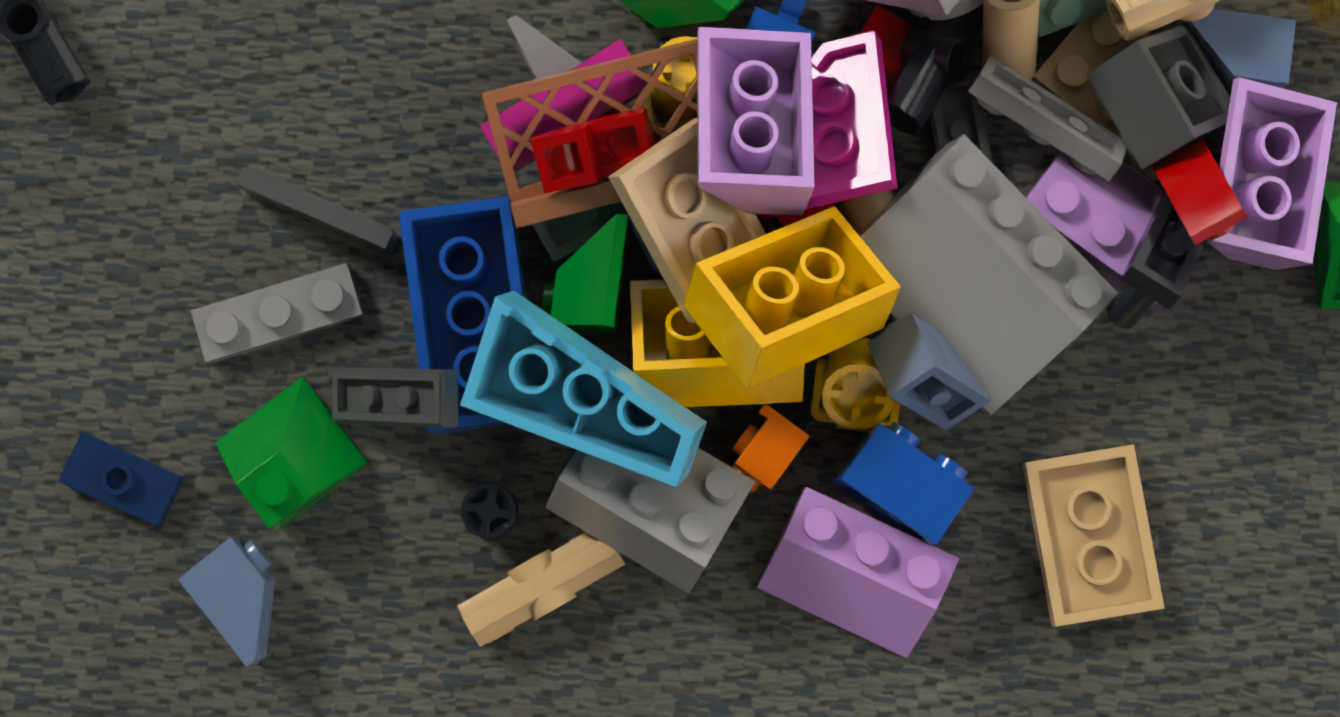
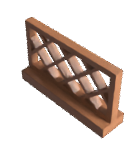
M697 39L482 93L511 201V210L516 228L622 202L609 180V176L602 177L595 184L544 193L541 180L518 185L513 165L524 147L533 151L530 137L544 113L564 125L570 126L587 121L599 99L620 112L640 109L651 89L655 86L680 101L664 128L650 120L652 131L659 134L655 142L657 144L672 134V130L687 106L697 111V102L692 100L697 91V75L685 94L658 79L669 60L691 54L697 74ZM657 63L651 74L639 68ZM628 70L647 81L631 108L604 93L614 74ZM603 77L597 88L585 82ZM574 84L592 95L577 122L549 106L560 87ZM549 90L543 102L532 96V94ZM520 98L538 110L524 134L521 135L502 124L497 103ZM505 136L518 143L511 155Z

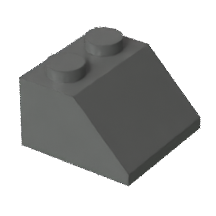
M1187 23L1136 41L1086 74L1094 87L1093 92L1097 103L1110 114L1121 133V142L1127 148L1126 152L1138 162L1142 170L1226 126L1230 96Z

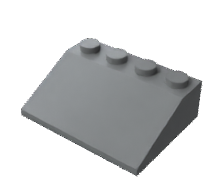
M965 134L940 148L884 209L858 234L901 286L889 317L896 321L913 313L942 333L987 392L991 402L980 408L986 416H991L1074 341L1118 294L1100 273Z

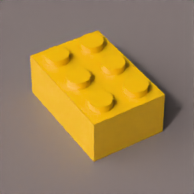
M834 206L697 262L683 306L745 388L750 389L883 329L901 286Z
M664 279L630 281L634 373L684 407L803 402L805 364L750 389H746L698 324L687 322Z

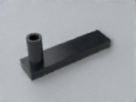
M1206 137L1203 138L1220 167L1222 147ZM1164 191L1121 277V280L1126 284L1107 306L1109 319L1120 328L1130 329L1134 327L1155 301L1170 310L1181 297L1207 241L1206 239L1197 245L1194 244L1166 191Z

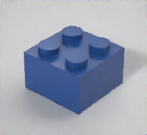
M892 422L890 426L887 425L885 427L879 423L869 430L833 484L904 533L930 545H937L975 489L964 481L968 472L942 454H939L937 458H930L918 450L916 447L921 440L903 426Z

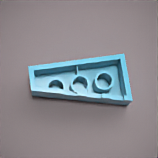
M514 290L495 296L460 406L673 487H677L689 475L707 424L705 420Z

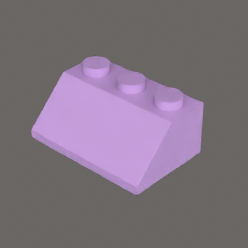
M698 27V187L746 213L803 216L814 190L811 33Z
M1241 77L1233 79L1219 168L1244 209L1247 218L1236 223L1234 228L1224 236L1208 239V243L1228 259L1273 270L1313 264L1337 102Z
M1059 151L1026 198L1100 275L1119 292L1126 284L1121 280V277L1164 191L1124 162H1122V165L1110 181H1107L1098 174L1091 175L1081 171L1071 162L1067 154Z
M805 487L797 499L757 588L907 658L937 610L960 558Z

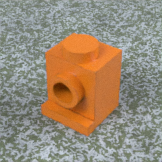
M764 404L756 415L765 422L759 429L750 423L732 448L734 452L740 455L732 468L755 481L750 490L753 493L759 486L770 491L810 437L767 404Z

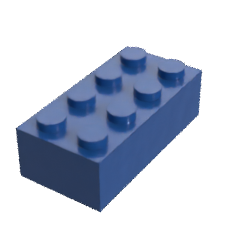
M509 196L399 211L419 369H458V427H427V432L433 435H442L510 425L460 406L495 296L514 290L526 298L518 231L511 210Z

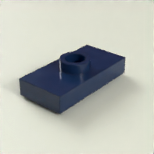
M81 432L58 482L154 526L162 527L185 477L96 436Z

